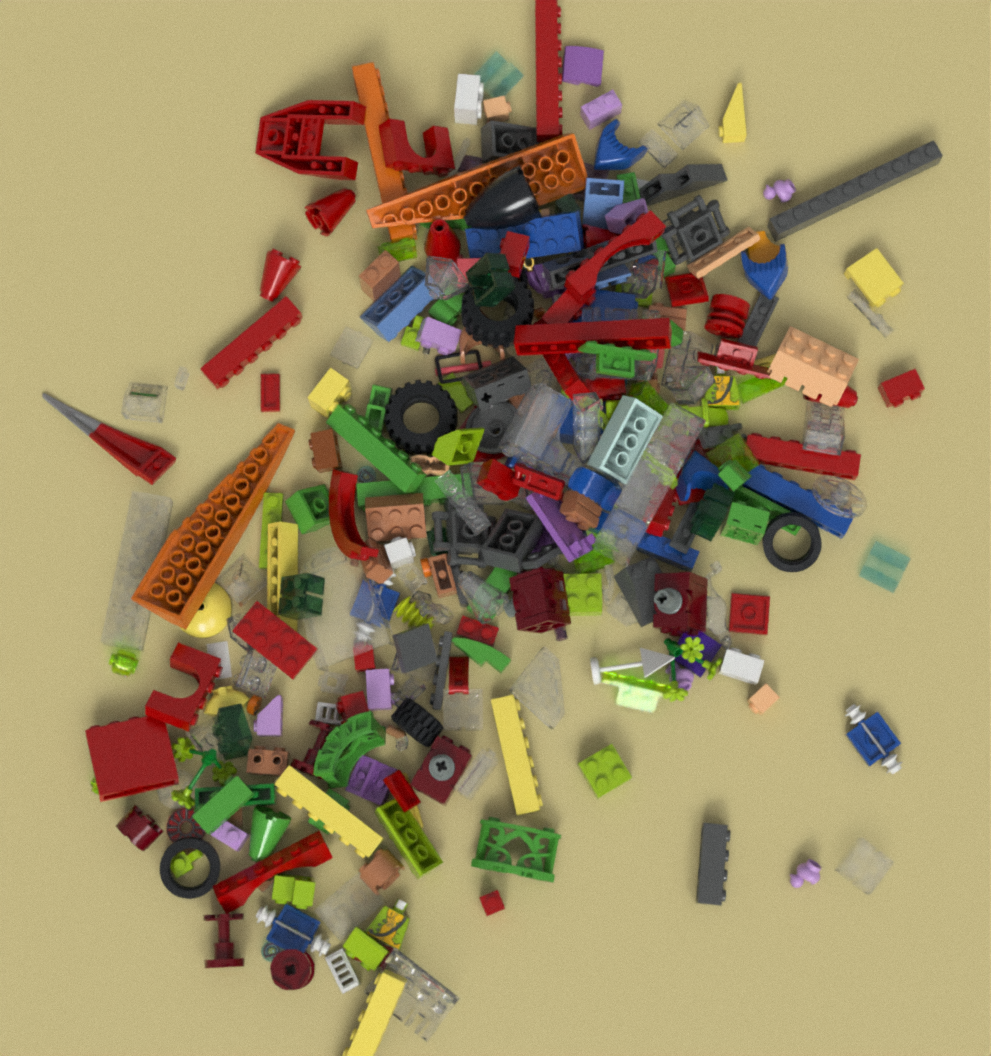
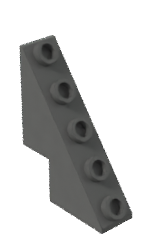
M687 164L676 173L658 174L641 187L639 193L640 198L645 199L646 205L650 206L726 182L728 179L722 164Z

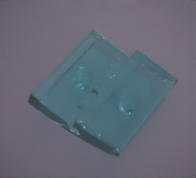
M497 51L474 74L480 76V82L484 83L483 90L492 98L505 96L524 76Z
M875 541L859 576L894 593L911 558Z

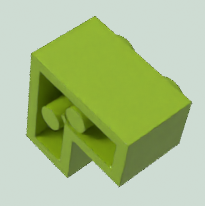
M276 874L274 875L271 898L278 904H287V901H291L293 905H296L295 908L307 909L308 906L313 905L315 879L314 877Z

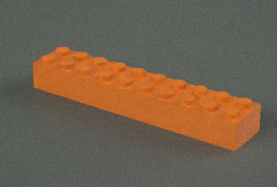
M374 62L352 66L359 103L367 107L364 126L381 200L384 203L408 192L407 188H405L403 171H394V169L385 167L378 126L389 119V111L385 101L383 85L381 84L379 68L375 69ZM415 224L388 227L393 251L415 247L414 240H417Z

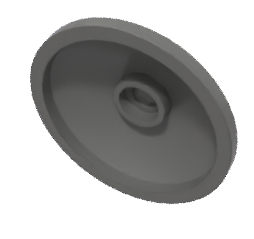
M498 402L488 409L480 410L476 407L467 420L466 429L483 427L485 430L478 451L486 454H497L508 450L517 442L522 431V419L513 405L508 402Z

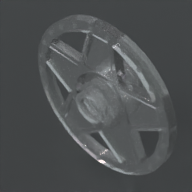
M829 475L821 476L812 485V493L817 502L835 515L855 518L861 516L866 510L867 502L863 493L845 479ZM829 481L838 482V484H835V485H834V484L830 483ZM817 486H819L824 493L819 495ZM852 507L861 508L859 511L852 512Z

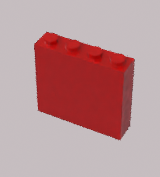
M149 716L141 718L131 717L127 721H113L105 726L94 725L85 730L100 802L179 784V777L165 722Z

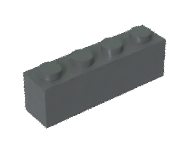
M702 824L696 904L721 906L722 902L726 900V890H723V882H727L728 871L724 870L725 862H728L729 850H726V842H730L731 832L727 830L728 825Z

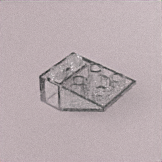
M807 402L802 449L840 456L845 439L844 408L837 406L829 407L817 402Z

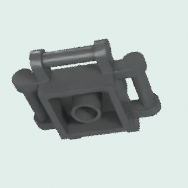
M697 195L693 201L674 212L670 211L667 213L672 226L665 228L661 237L665 239L672 256L671 260L675 265H679L684 261L689 265L723 243L722 239L730 234L729 227L725 225L719 210L720 204L718 200H712L705 205L703 198ZM698 206V211H691L692 209ZM711 212H712L713 215H714V218H715V220H716V223H717V225H718L719 230L717 229V226H716V224H715V221H714V219H713V216H712ZM676 234L683 250L681 254L678 253L671 237Z
M446 499L444 501L445 512H432L435 531L434 551H448L447 565L462 564L485 568L482 547L497 524L496 517L487 516V513H484L483 503H459ZM442 520H446L447 543L443 542ZM473 553H477V554H478V558L456 556V554H463V555H472Z

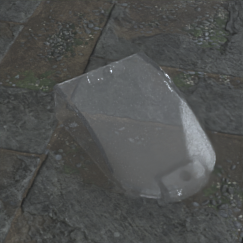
M338 547L322 549L313 554L305 562L299 573L298 598L308 641L318 649L313 656L317 669L326 672L329 671L328 666L386 644L395 646L392 636L393 632L374 579L371 580L365 576L361 561L345 556Z

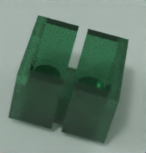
M486 253L466 272L470 288L488 289H473L471 291L476 306L495 307L516 288L512 275L508 272L510 268L505 254Z
M716 483L713 484L711 489L707 488L697 505L696 513H694L690 521L693 524L690 532L711 542L724 521L735 492Z
M310 573L282 577L280 584L282 598L279 599L278 615L294 620L322 616L323 599L308 595L306 591L324 595L325 578Z
M242 704L218 708L212 732L219 742L217 744L219 754H223L224 761L247 756L253 737Z

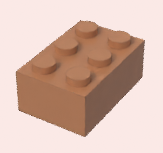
M423 493L365 498L368 539L379 542L391 541L397 537H402V539L426 538Z

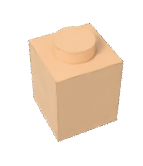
M505 96L483 100V110L487 123L491 120L499 122L509 120V113L512 111L510 102H506Z
M766 683L747 701L749 703L748 707L753 713L762 715L780 697Z

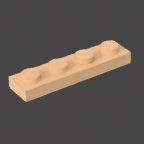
M747 227L696 259L687 267L699 279L759 241V234L752 228Z

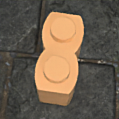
M426 455L411 457V461L419 464L422 467V471L427 474L425 477L450 475V466L434 456L431 458Z

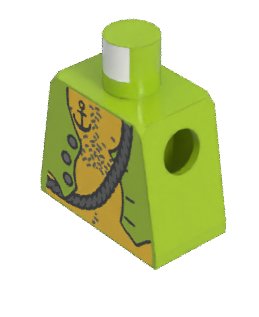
M715 367V376H708L704 398L708 401V407L724 410H739L740 398L735 376H726V371Z
M397 899L393 909L384 906L367 928L366 933L400 950L410 918L403 915L408 904Z

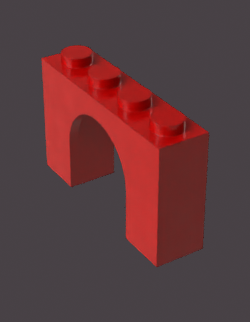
M389 118L378 126L386 168L394 169V171L405 170L409 173L419 172L424 175H438V177L448 176V173L455 169L448 128L433 125L422 133L426 151L424 158L416 154L411 148L404 120Z
M178 642L170 657V667L191 675L196 679L199 687L192 695L185 698H175L153 690L145 705V715L189 732L192 725L195 726L199 719L198 713L200 709L203 710L207 703L206 697L208 693L211 694L215 687L214 681L216 677L220 678L223 667H221L220 658Z

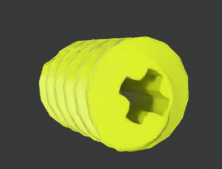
M411 596L403 599L394 609L393 613L397 611V618L403 616L402 622H408V628L426 623L429 624L431 630L435 623H432L433 616L428 619L426 618L427 611L422 614L420 613L422 606L415 608L416 601L409 603Z

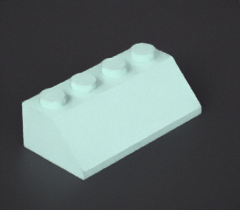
M623 395L587 465L624 485H628L663 416L638 399Z

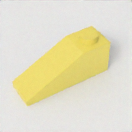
M742 83L737 84L723 117L722 124L718 126L719 137H722V143L745 142L747 133Z

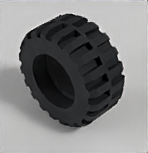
M491 272L490 276H487V274L481 275L480 280L476 278L471 282V285L467 286L462 298V324L466 327L465 331L467 334L473 335L472 339L474 341H481L482 345L486 347L488 344L493 345V348H498L499 345H503L504 348L509 347L511 342L514 344L516 325H532L534 299L530 289H526V284L523 281L518 282L517 277H509L505 274L497 275V272ZM490 300H503L514 308L515 314L507 320L494 321L485 317L481 313L480 307Z
M415 380V384L407 382L405 387H398L395 390V395L391 394L389 403L385 407V424L390 439L396 443L399 449H405V452L408 454L412 452L416 453V455L427 453L428 456L432 455L434 445L439 437L456 430L458 423L457 409L454 399H451L450 393L447 390L444 391L441 385L436 384L435 386L432 384V381L426 380V383H421V380ZM427 403L437 409L439 422L429 432L415 433L407 429L404 424L403 416L405 411L414 404Z

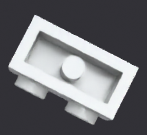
M397 537L392 539L391 543L384 545L393 570L414 563L415 549L412 542L408 543L407 538Z
M737 648L726 649L718 674L756 685L760 678L764 660H761V657L756 654L749 653V656L742 654V651Z

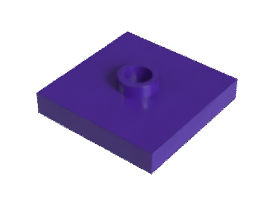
M683 633L677 642L679 645L686 644L685 638L691 637L693 640L695 637H699L701 639L699 644L704 645V650L700 651L703 654L701 659L704 661L706 659L710 662L722 646L704 633H698V636H688L687 633ZM682 654L675 657V662L689 669L701 678L706 668L702 667L703 664L697 661L691 663L688 659H684Z

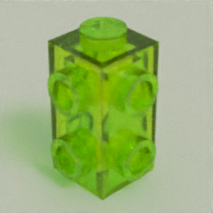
M646 380L632 384L627 396L638 399L663 416L662 420H664L669 405Z

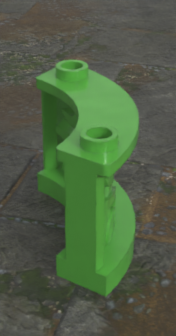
M372 711L354 715L348 718V721L340 727L334 728L326 737V742L322 749H319L314 765V775L323 778L328 783L329 788L347 787L350 773L356 762L371 749L386 744V728L375 720Z
M488 817V820H480L482 826L475 859L472 858L471 867L501 873L517 874V876L554 883L555 874L552 873L558 840L561 839V835L556 834L555 829L544 827L543 830L503 823L500 822L499 818ZM490 828L499 830L498 836L492 835V838L497 841L495 844L488 842ZM504 829H510L515 831H512L505 835ZM527 833L535 834L536 836L532 840ZM516 837H521L532 853L523 855L518 860L517 865L514 866L512 865L510 854L502 846ZM541 838L549 839L547 853H539L538 849L540 850L545 847V845L539 843ZM487 846L491 847V850L485 858ZM498 851L505 854V861L500 862L498 860V857L501 855L497 853ZM534 857V860H529L531 862L530 867L524 865L525 859ZM541 857H546L544 870Z

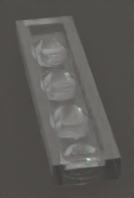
M448 470L435 480V483L475 536L491 525L490 521L451 470Z

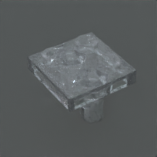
M248 650L247 655L241 657L245 661H240L242 669L240 673L234 676L238 680L233 679V683L239 689L266 699L277 667L261 654Z

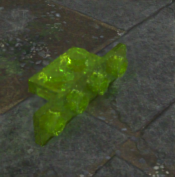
M614 671L603 672L601 680L602 683L620 687L616 704L652 713L655 711L658 695L663 696V691L670 689V684L661 685L652 680L643 681L634 676L619 675Z

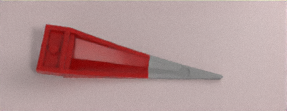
M45 393L42 394L43 399L136 477H141L149 484L153 485L176 462V457L162 447L116 430Z

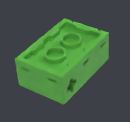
M742 501L732 502L726 513L720 536L758 545L765 534L770 512L761 506L753 508L747 506V503Z

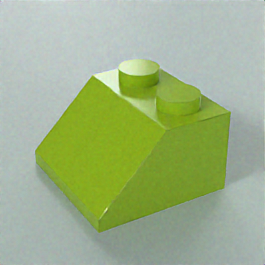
M483 427L457 429L437 439L432 455L448 466L473 463L485 429Z
M359 927L354 928L343 945L346 949L344 953L352 959L355 957L362 961L360 965L368 971L371 969L376 971L390 952Z

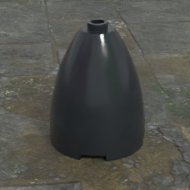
M518 165L486 185L471 201L465 210L466 215L463 216L467 226L471 225L474 229L498 230L522 225L536 218H541L542 214L539 211L538 203L524 176L523 170Z

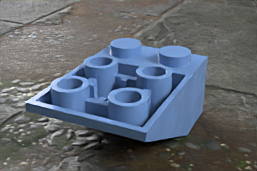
M596 178L585 179L582 224L609 230L605 215L615 206L622 204L624 181Z
M625 264L599 272L594 289L599 290L608 287V283H611V286L626 282L627 277L631 276V273Z

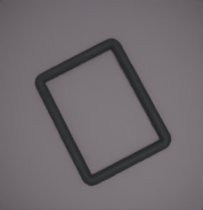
M468 351L466 355L476 353L479 369H482L483 367L479 351ZM460 352L435 357L437 373L441 384L463 381L462 377L443 380L439 364L440 359L460 356Z

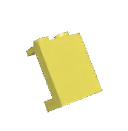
M877 248L849 266L844 273L848 280L852 278L870 302V309L875 306L879 308L886 302L885 299L890 296L892 298L897 296L904 284Z

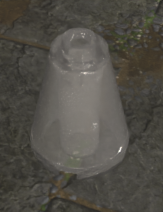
M464 571L459 575L457 585L481 624L491 622L493 620L491 617L494 614L499 616L509 603V596L505 592L472 571Z

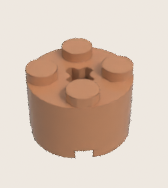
M382 848L373 855L374 859L369 864L365 863L359 869L361 873L360 879L375 895L380 894L379 889L386 890L400 876L398 873L400 868L403 871L405 869V866L389 850L384 851Z

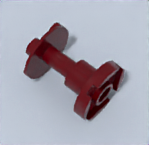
M311 719L308 724L320 730L312 749L308 748L303 762L293 759L290 766L308 775L315 776L314 765L318 751L322 749L326 742V737L333 728H330L328 724Z
M244 913L232 914V918L231 914H218L217 918H215V915H203L204 921H218V943H214V960H204L205 968L244 966L245 958L235 959L234 942H230V920H244Z
M286 949L279 952L271 962L272 980L279 988L284 990L301 989L307 986L313 979L315 964L307 952L303 953L296 949Z

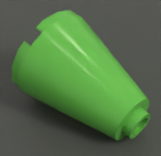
M254 807L248 854L252 857V861L257 863L272 854L291 823L289 815L281 811L279 813L274 812L269 807Z

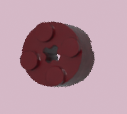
M135 804L118 822L116 827L124 836L130 839L131 843L144 852L164 830L155 823L156 821L149 814H142L143 810Z

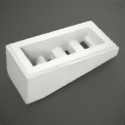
M318 702L315 721L341 725V721L338 720L339 713L337 712L336 704ZM323 708H327L326 718H322ZM331 709H335L334 720L330 719Z
M343 948L325 957L342 994L361 984ZM339 956H342V960L335 964H332V960L338 958ZM343 963L346 964V967L342 968L339 971H336V967L342 965ZM349 970L350 974L340 979L339 975ZM352 977L354 981L344 986L342 982Z

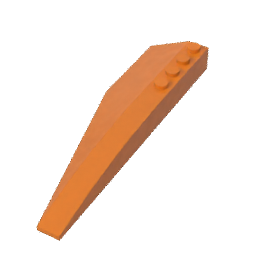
M566 133L369 208L366 212L372 228L427 223L437 219L444 221L464 219L463 216L466 215L465 210L476 195L495 178L518 165L523 170L538 206L584 190L585 179L588 176L574 133Z
M278 423L262 439V443L250 452L245 461H241L236 466L237 469L232 474L229 473L208 495V499L203 504L200 503L195 508L196 511L190 517H186L182 521V525L169 535L131 597L134 602L183 629L188 628L262 501L264 493H266L293 438L294 429Z

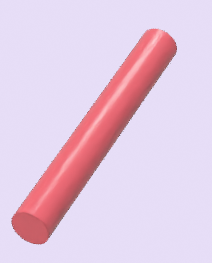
M491 360L482 362L483 368L491 365ZM478 362L440 369L442 375L479 370Z

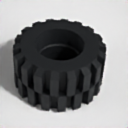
M405 698L391 715L392 720L402 730L425 747H430L444 729L442 724L433 715L409 698Z

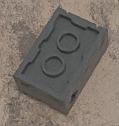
M514 356L462 376L467 396L480 410L488 409L498 402H505L516 395H523L532 389L527 369Z

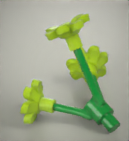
M691 637L685 638L686 644L681 645L670 638L665 639L664 644L667 646L670 656L678 657L682 654V657L688 659L691 663L697 661L703 664L702 667L708 669L707 679L709 681L713 679L717 672L716 669L722 663L723 658L719 657L713 663L706 659L705 661L702 660L703 654L700 651L704 650V645L699 644L701 641L699 637H695L693 640ZM674 659L670 662L672 677L670 689L663 691V699L669 698V702L676 701V698L679 701L685 700L684 696H688L687 690L678 688Z
M179 737L177 739L178 744L173 743L171 746L173 750H176L173 753L174 759L178 758L179 762H185L186 758L192 759L193 754L202 756L201 761L203 764L190 785L186 786L184 790H173L171 793L173 801H178V804L185 805L187 809H191L195 805V800L190 796L193 791L192 788L206 766H210L212 763L217 766L212 769L214 774L212 779L214 782L219 780L221 786H224L225 781L232 774L237 773V769L233 767L234 764L230 761L224 763L222 760L218 762L215 749L208 751L195 750V746L191 744L192 740L186 737L184 739Z

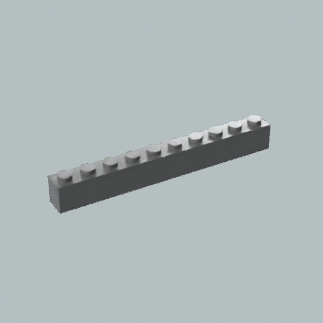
M933 140L770 218L767 228L775 242L939 164L943 155Z

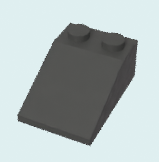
M493 120L489 121L481 128L482 163H488L539 144L540 142H536V128Z
M654 556L627 566L613 576L641 627L652 623L653 614H657L654 607V596L657 593L654 591L655 574L662 573Z

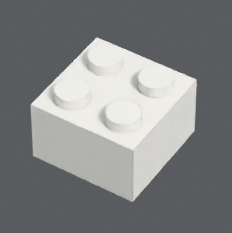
M458 74L454 106L455 123L477 125V119H481L484 83L480 82L479 75Z

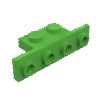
M587 341L578 348L579 352L596 354V373L624 378L634 377L635 361L650 362L657 358L656 353H651L647 349L633 350L632 347L628 346L620 348L615 347L614 344H597L596 341Z

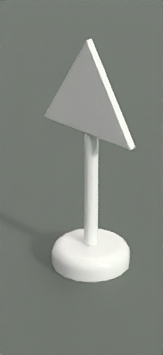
M640 648L642 661L601 668L599 667L598 659L592 657L590 658L593 682L594 685L601 683L600 672L643 666L644 678L674 660L675 657Z

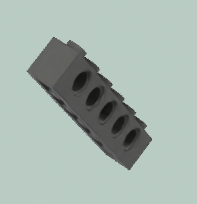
M656 240L650 245L633 246L619 251L602 266L599 272L658 252ZM608 241L542 263L545 280L553 289L563 286L566 281V275L572 270L576 271L579 269L580 264L588 258L590 260L597 249L608 245Z

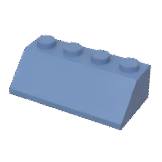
M411 266L360 318L379 337L390 342L442 290L429 274Z

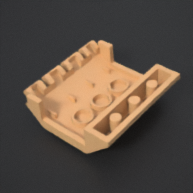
M790 326L767 372L770 373L769 378L780 383L784 376L787 377L785 385L796 391H799L801 385L805 386L802 394L815 400L819 393L822 394L819 402L832 407L833 404H838L859 359Z

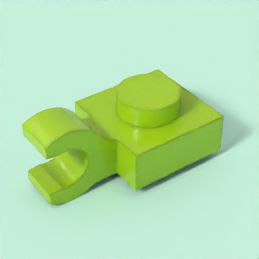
M416 315L413 327H406L400 343L402 346L419 351L420 342L415 340L423 317Z
M197 849L189 855L183 851L173 857L170 868L178 879L193 870L194 866L192 863L204 855Z

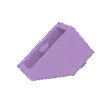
M641 198L617 205L607 213L605 219L609 232L622 234V230L628 224L633 225L640 214H646L648 208L645 199Z
M277 695L257 715V720H254V732H257L259 737H282L283 697L281 695Z

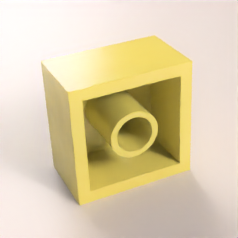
M330 368L308 396L311 408L328 419L339 404H342L343 401L347 402L351 397L352 390L349 380Z

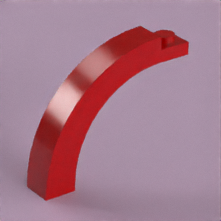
M333 469L329 490V519L332 534L338 548L345 556L352 559L367 561L370 556L378 557L379 550L363 541L355 522L354 497L358 475Z

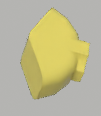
M232 685L220 687L213 690L214 695L206 703L203 713L205 715L231 718L248 705L250 698L243 692L233 690Z

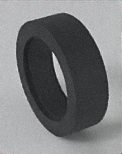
M796 512L783 513L773 518L768 523L762 538L766 558L774 567L784 572H800L809 568L819 557L822 547L820 532L816 524L806 515ZM798 525L809 533L811 545L804 556L790 560L776 553L773 548V538L777 531L784 526Z
M185 837L173 842L164 852L160 862V876L164 886L175 896L185 899L198 898L208 893L213 888L212 886L216 884L220 873V860L216 850L207 841L197 837ZM188 848L203 852L210 863L208 877L203 883L194 887H185L177 883L172 877L170 870L173 857L179 851Z

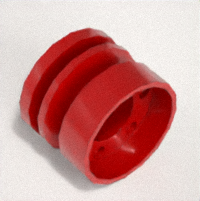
M728 294L713 295L709 307L711 313L707 314V320L704 325L705 330L723 338H742V329L745 327L743 320L747 319L750 304L744 299Z

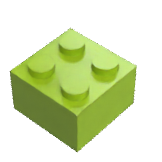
M601 573L563 574L570 616L602 615Z
M610 744L577 765L597 799L632 779L613 744Z

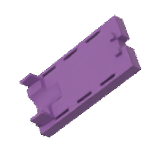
M536 492L526 497L569 563L594 549L592 545L597 542V539L593 533L585 537L575 522L566 520V516L559 511L562 503L561 500L557 501Z

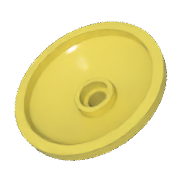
M216 583L213 584L202 602L204 609L196 612L187 629L181 628L188 635L196 638H209L220 633L229 623L232 614L231 600L227 592Z

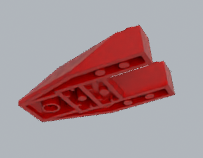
M307 100L260 117L255 154L300 175L356 181L358 162L348 157L320 156L324 124L364 125L367 107L356 101Z

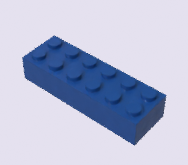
M579 210L544 215L541 218L506 229L481 230L472 227L465 229L470 258L496 257V254L501 252V239L506 237L507 231L530 236V247L526 259L581 251L585 248Z

